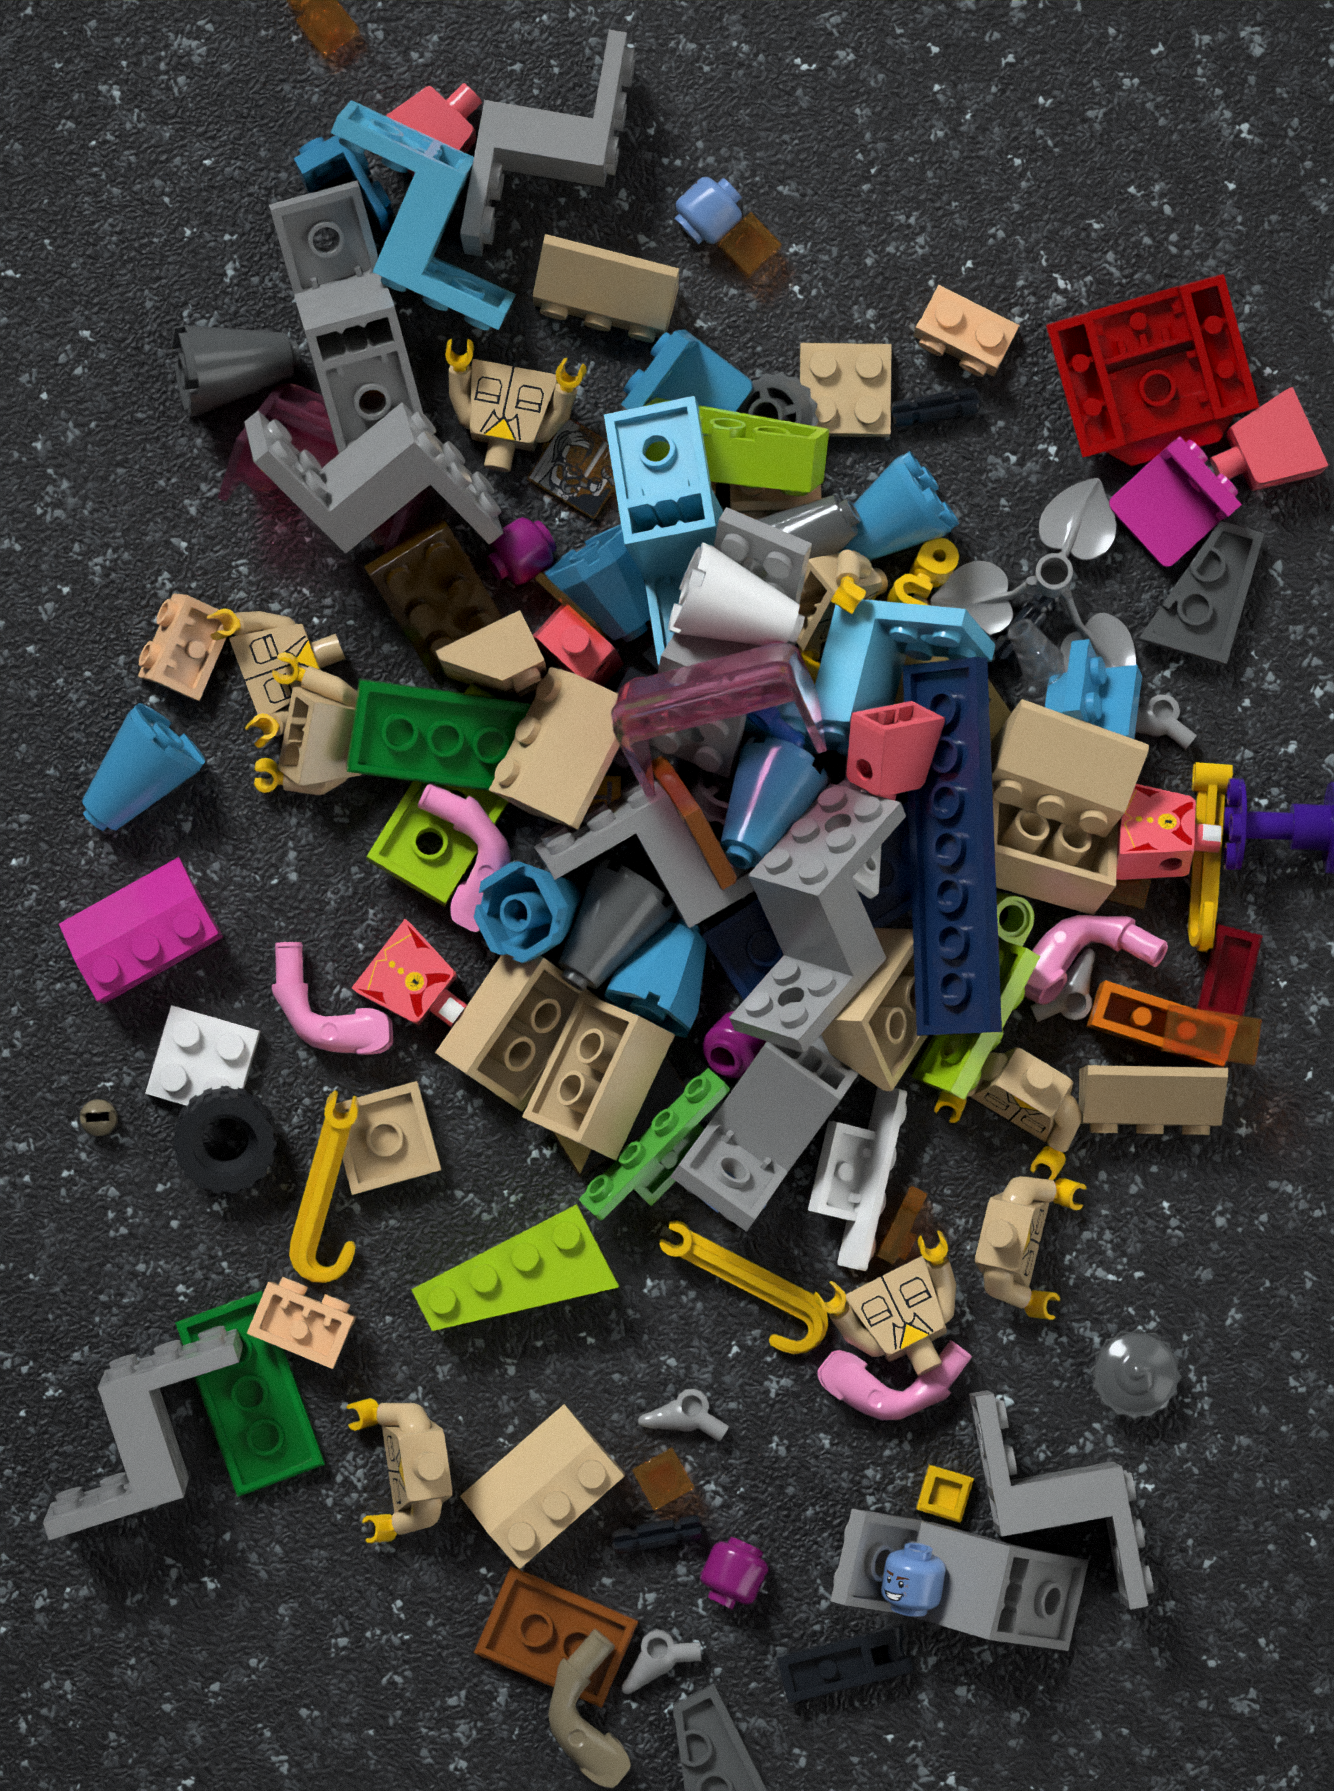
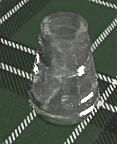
M1023 619L1011 626L1008 636L1011 639L1024 678L1039 687L1048 686L1056 682L1065 671L1063 652L1031 620Z

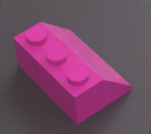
M180 857L59 923L75 963L96 1001L102 1004L107 1003L224 937Z

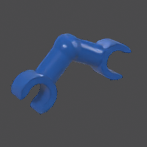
M764 699L761 704L756 702L747 713L746 717L758 728L768 731L774 737L793 743L805 750L803 748L805 744L803 734L780 717L778 709Z

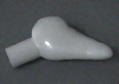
M1156 695L1150 699L1148 704L1138 707L1135 732L1151 736L1166 734L1185 750L1197 736L1177 720L1180 713L1179 705L1169 695Z
M1091 948L1086 949L1066 973L1067 982L1055 1000L1045 1005L1038 1003L1030 1005L1037 1022L1060 1012L1071 1020H1080L1089 1014L1092 1008V998L1089 994L1090 981L1095 960V953Z
M694 1388L685 1389L678 1395L676 1400L661 1408L645 1413L638 1419L640 1426L651 1429L659 1428L683 1432L700 1429L718 1442L721 1441L729 1428L728 1425L708 1413L709 1401L707 1396L701 1390Z
M656 1629L649 1632L642 1639L641 1653L633 1669L622 1684V1692L630 1694L640 1689L652 1680L669 1672L676 1662L701 1661L700 1642L675 1644L671 1635L664 1630Z

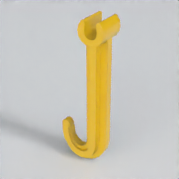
M1199 762L1193 764L1192 791L1197 792L1195 823L1221 825L1222 828L1219 853L1194 851L1192 858L1188 935L1191 946L1196 947L1198 951L1207 952L1214 945L1225 794H1227L1228 779L1232 778L1233 765Z
M336 1090L329 1095L326 1101L325 1119L291 1237L289 1257L293 1268L301 1277L320 1283L336 1280L343 1275L353 1260L356 1248L354 1242H346L337 1262L329 1267L320 1265L316 1259V1251L351 1126L355 1122L359 1110L357 1096H353L349 1111L345 1113L338 1112L335 1109L338 1096Z
M678 1220L669 1222V1229L680 1233L684 1239L678 1245H673L663 1238L660 1239V1247L667 1255L679 1256L794 1315L807 1324L808 1333L802 1340L795 1341L772 1334L769 1337L770 1345L784 1352L799 1354L814 1349L824 1339L828 1328L827 1312L815 1302L814 1295L811 1292L691 1231L684 1222Z

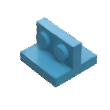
M1089 639L1072 641L1067 673L1049 674L1045 707L1134 739L1142 682L1141 672L1138 665L1106 668L1103 658L1096 656Z

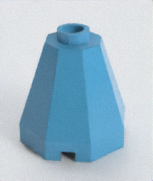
M620 524L584 542L586 546L578 552L575 549L569 551L549 567L544 574L551 581L552 587L589 620L595 621L596 623L594 624L610 638L616 640L622 637L625 642H629L648 630L646 622L651 617L644 577L624 545Z
M517 861L508 863L481 881L479 893H483L481 904L476 905L474 919L491 952L499 955L508 954L514 957L513 960L525 963L536 959L562 942L571 930L583 895L577 883L563 877L555 880L550 872Z
M677 919L675 923L667 921L614 973L606 989L604 999L611 1005L651 1020L653 1024L675 1034V1036L686 1038L699 1009L707 944L700 935L701 929L697 925L689 928L683 919Z

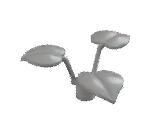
M1098 478L1082 481L1067 488L1057 495L1044 509L1039 521L1040 540L1046 547L1061 550V552L1047 554L1042 557L1036 566L1035 576L1028 577L1016 589L1007 592L1008 579L1003 570L990 562L973 561L956 569L947 582L931 598V606L966 609L979 626L991 636L1003 631L1010 625L1013 611L1009 600L1016 599L1030 588L1036 587L1046 597L1056 598L1061 596L1064 599L1072 623L1077 629L1076 632L1066 636L1061 645L1060 662L1065 673L1068 671L1071 642L1076 640L1089 639L1096 656L1103 658L1106 668L1136 665L1134 643L1127 627L1119 619L1107 613L1094 615L1084 626L1073 601L1072 592L1069 590L1073 575L1072 564L1067 559L1069 554L1071 553L1075 558L1083 561L1096 559L1108 551L1115 538V515L1109 507V501L1102 482Z

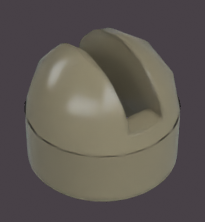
M91 1100L83 1106L80 1112L82 1128L94 1136H104L111 1133L118 1122V1114L115 1107L106 1100ZM109 1112V1121L87 1122L86 1114Z

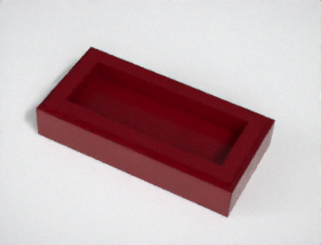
M1219 924L1216 925L1214 945L1210 949L1196 1007L1197 1010L1237 1022V1025H1241L1263 935Z

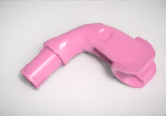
M429 783L420 798L418 808L454 824V830L466 834L478 845V855L474 868L467 882L462 881L458 886L451 903L452 920L470 931L477 932L480 929L474 919L476 905L482 902L483 893H479L480 883L483 879L511 863L509 846L505 837L477 800L470 796L464 799L433 783Z
M1076 915L1063 919L1051 928L1033 948L1032 951L1041 957L1025 985L1024 997L1042 1005L1055 1000L1067 982L1066 972L1075 957L1086 945L1092 942L1102 943L1117 952L1123 949L1153 967H1157L1163 960L1168 949L1167 942L1136 926L1135 920L1128 916Z
M302 942L275 943L276 984H272V993L298 1037L314 1048L337 1053L374 1055L392 1047V1020L384 1012L371 1008L356 1009L355 1014L340 1016H322L312 1012L308 1001V984L303 981Z
M950 1340L939 1355L942 1365L924 1375L918 1376L913 1384L904 1391H897L886 1387L865 1369L868 1365L856 1355L842 1350L831 1352L819 1367L817 1374L821 1385L828 1392L854 1409L882 1421L900 1420L948 1398L951 1394L948 1389L972 1356Z

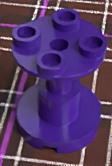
M1228 779L1227 804L1232 807H1224L1223 834H1228L1230 843H1225L1224 847L1225 870L1241 869L1246 839L1288 840L1289 848L1292 850L1322 851L1325 873L1334 874V782H1330L1327 785L1324 805L1292 803L1290 813L1247 811L1244 779Z

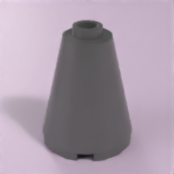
M189 325L174 326L172 329V349L181 348V353L177 356L178 363H174L181 402L184 410H188V417L202 415L293 377L294 368L300 367L301 364L298 344L296 340L289 341L285 332Z
M837 495L828 496L756 519L812 543L809 559L839 553L858 535L856 525L861 522L860 515L851 500L846 498L842 501ZM753 558L757 563L763 565L762 561Z
M599 859L593 868L558 962L559 967L563 970L561 978L580 991H584L587 986L597 989L672 917L676 908L673 903L665 907L661 903L665 894L634 871L623 865L618 872L608 869L607 867L611 862L608 859Z

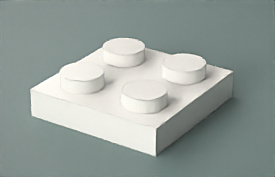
M171 1005L145 1094L187 1106L192 1097L201 1095L204 1090L211 1087L212 1089H218L221 1086H229V1088L238 1089V1087L244 1089L261 1031Z

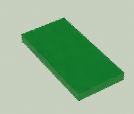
M359 679L346 771L489 791L495 778L496 768L505 758L515 738L516 728L526 716L532 703Z
M263 1290L175 1322L183 1345L199 1341V1333L214 1327L225 1326L226 1332L238 1329L243 1344L239 1363L195 1376L237 1497L326 1464L285 1349L247 1334L263 1296Z

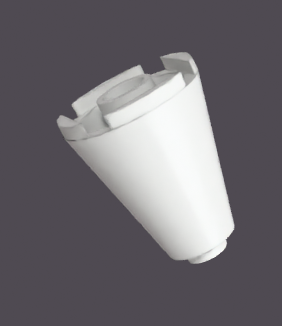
M701 543V547L698 546L681 582L679 588L682 590L679 598L680 605L675 603L673 605L668 630L682 635L784 648L787 641L795 643L798 639L805 616L798 614L800 605L713 546Z

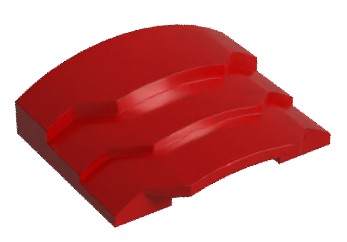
M1224 274L1147 294L1045 325L1082 458L1107 452L1128 465L1134 466L1151 461L1178 437H1181L1185 442L1192 440L1199 447L1218 442L1235 414L1260 407Z

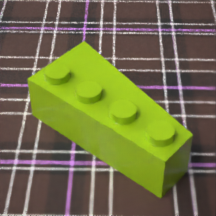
M656 397L644 406L672 400ZM698 405L711 482L737 484L748 488L780 489L783 494L791 496H805L824 482L829 429ZM662 441L654 442L648 447L646 458L654 462L663 460L669 453L670 445Z
M576 1204L411 1290L431 1330L435 1331L620 1286L579 1206Z

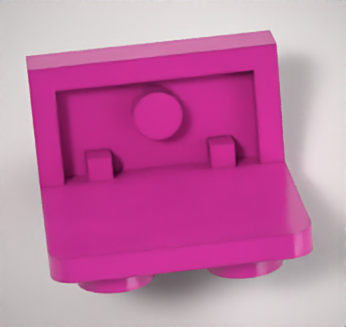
M1181 437L1172 441L1109 500V507L1114 515L1163 567L1172 566L1213 527L1229 517L1242 505L1235 497L1238 494V490L1233 483L1221 473L1216 477L1205 464L1208 458L1203 450L1192 440L1185 442Z

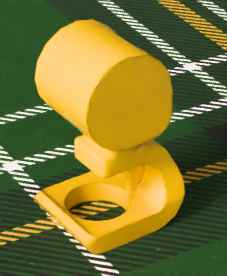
M942 537L925 542L913 561L909 571L910 574H905L895 581L888 594L887 602L927 605L907 594L914 593L927 599L932 588L940 587L947 582L959 560L958 550L955 545Z

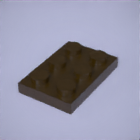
M443 518L364 566L430 675L442 668L436 653L437 650L503 619Z

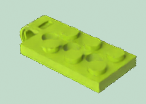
M474 683L465 692V694L497 698ZM413 781L366 856V861L445 907L477 856L478 845L466 834L454 830V824L418 808L420 798L429 783ZM435 784L464 799L470 796L477 800L495 825L509 804L507 800L491 791ZM433 832L440 836L443 842L441 850L433 855L422 853L416 845V840L421 834Z
M996 891L1002 1032L933 1035L911 1076L925 1085L963 1100L979 1083L982 1075L981 1068L990 1051L994 1050L1003 1037V1027L1012 1010L1016 1009L1022 1002L1025 995V985L1041 957L1028 948L1022 947L1034 924L1032 906L1024 898L1001 891ZM1007 907L1008 917L1005 923L1000 926V913Z

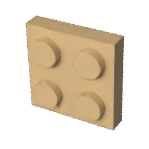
M801 343L800 383L810 388L811 398L818 404L815 414L819 422L816 427L829 429V436L890 437L891 344Z
M418 1081L357 1097L359 1101L358 1115L351 1126L342 1158L352 1195L442 1170ZM352 1099L336 1103L335 1109L340 1113L349 1111Z

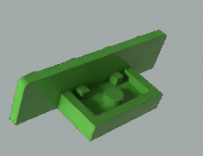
M709 1068L700 1076L692 1079L685 1087L684 1093L668 1109H664L656 1115L652 1125L635 1142L628 1144L622 1150L619 1158L603 1175L597 1176L590 1182L586 1192L579 1198L581 1203L599 1221L603 1220L633 1189L652 1206L676 1182L670 1176L704 1131L699 1122L730 1091V1088Z

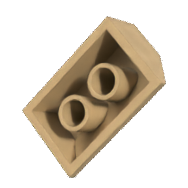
M545 234L533 292L534 306L541 307V314L554 319L566 320L568 314L585 319L584 324L593 329L610 331L611 326L629 330L628 336L644 342H654L655 337L660 338L668 331L679 289V268Z
M520 610L436 651L447 677L469 685L474 683L484 690L505 697L517 694L518 698L522 699L536 693L539 682L547 674L545 660Z
M550 667L546 676L537 686L536 696L526 716L516 728L515 738L505 758L496 768L495 778L489 791L529 814L579 829L640 705L577 674Z
M1021 699L991 741L993 798L1002 803L1011 804L1037 813L1044 818L1054 819L1082 829L1087 833L1106 838L1126 811L1147 757L1149 745Z
M993 798L996 888L1094 915L1116 887L1118 822L1107 837L1104 838L1054 819L1044 818L1037 813L1002 803Z
M874 928L886 959L821 1035L832 1056L882 1090L893 1091L928 1035L917 1036L913 929Z
M505 954L500 956L435 1053L523 1112L535 1091L580 993L582 992L596 999H599V997L588 989L580 991L569 985L561 978L563 971L542 956L532 961L521 963L513 960V956Z
M581 992L522 1117L593 1151L617 1160L675 1034L638 1015Z
M1087 1065L1079 1069V1107L1082 1111V1121L1080 1124H1090V1133H1118V1125H1136V1134H1164V1125L1182 1126V1135H1210V1126L1222 1125L1228 1068Z
M563 1404L460 1497L493 1540L513 1563L521 1569L625 1476V1472L569 1408Z

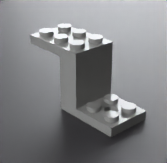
M609 29L593 118L484 100L460 232L464 254L482 257L484 244H493L496 218L494 217L495 207H491L492 200L500 201L504 184L502 170L605 187L607 174L615 175L619 156V137L614 136V131H623L627 111V93L621 91L622 86L631 87L635 60H633L635 48L627 47V32Z
M358 181L269 204L338 453L340 454L401 402L413 414L418 410L423 413L397 313L388 286L380 281L382 276L373 273L378 260V254ZM329 227L338 232V239L333 246L320 248L313 243L314 234L319 229ZM369 390H378L384 394V401L376 409H365L359 405V399L363 393Z
M403 402L323 468L308 450L304 449L300 453L290 443L292 441L291 435L278 420L273 419L269 422L257 411L244 422L254 463L345 553L350 551L430 484L488 544H491L503 534L498 518L501 509L491 497L494 489L489 481L479 471L472 474L463 465L465 459L460 451L450 441L443 444L434 435L436 429L431 421L419 410L413 414Z
M726 507L718 521L714 548L796 603H800L812 543ZM753 558L762 561L763 565L757 563ZM675 633L661 654L646 743L664 753L673 754L698 765L705 771L714 772L729 779L737 766L748 708L784 648Z
M642 778L628 784L621 790L622 796L607 805L604 801L590 806L579 829L566 828L563 824L555 826L540 837L541 843L534 846L542 862L556 880L633 835L667 897L675 905V911L689 928L755 891L748 877L755 867L741 869L732 864L730 865L737 877L735 879L736 883L724 890L720 888L669 795L654 778L647 782Z
M830 783L749 873L748 877L784 956L729 1017L735 1031L805 1053L885 961L886 956L852 877L906 817L901 802Z
M822 1035L815 1040L805 1053L767 1041L670 1177L680 1183L688 1192L698 1196L719 1211L727 1220L734 1222L747 1232L788 1171L840 1102L859 1073L829 1053ZM724 1170L730 1172L735 1178L730 1177Z
M225 1326L214 1327L199 1333V1341L182 1346L180 1340H174L155 1347V1355L137 1360L136 1354H131L109 1363L111 1369L104 1371L98 1390L126 1473H118L104 1478L99 1482L101 1487L83 1492L82 1487H75L58 1493L55 1496L56 1501L50 1504L43 1521L49 1540L184 1497L189 1476L160 1387L239 1363L243 1344L238 1329L226 1332Z
M988 1390L969 1393L994 1530L1000 1536H1007L1105 1518L1120 1602L1129 1609L1148 1606L1147 1594L1154 1593L1150 1568L1148 1565L1145 1566L1144 1562H1140L1138 1548L1145 1547V1539L1140 1519H1136L1135 1516L1131 1515L1129 1502L1136 1500L1132 1474L1127 1473L1126 1470L1123 1471L1121 1465L1112 1461L1010 1480V1475L1017 1474V1467L1012 1446L1009 1447L1008 1444L1003 1445L1001 1429L1009 1428L1004 1401L995 1399L994 1393Z
M858 1509L851 1510L849 1522L844 1532L845 1540L839 1566L834 1575V1587L830 1601L845 1606L896 1613L890 1608L891 1603L887 1602L881 1594L886 1559L891 1552L904 1549L906 1543H921L933 1549L932 1554L939 1557L946 1565V1572L939 1605L928 1610L924 1616L911 1617L988 1640L1069 1650L1089 1560L1072 1555L1020 1547L934 1522Z

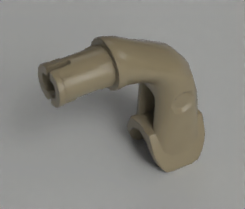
M594 1628L569 1659L563 1658L560 1661L548 1717L551 1733L564 1752L579 1766L581 1772L600 1786L614 1788L631 1767L630 1759L623 1745L610 1732L603 1735L580 1716L575 1706L581 1693L592 1682L589 1677L615 1648V1645L607 1637Z

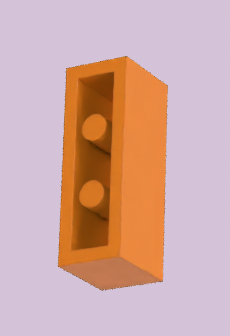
M1105 980L1099 984L1086 1027L1213 1068H1222L1225 1066L1238 1023Z

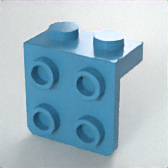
M336 135L324 141L323 137H319L303 145L299 149L300 155L295 157L294 161L300 179L308 193L349 172L352 180L358 181L362 198L382 233L391 229L388 217L393 214L390 207L391 202L379 180L370 183L367 178L372 174L364 153H357L345 148L339 143L340 137Z
M676 330L672 335L665 332L656 342L650 352L655 359L645 372L638 369L627 382L623 391L628 396L621 405L628 410L643 407L656 397L676 400L695 396L698 405L737 412L751 393L753 382L687 330Z

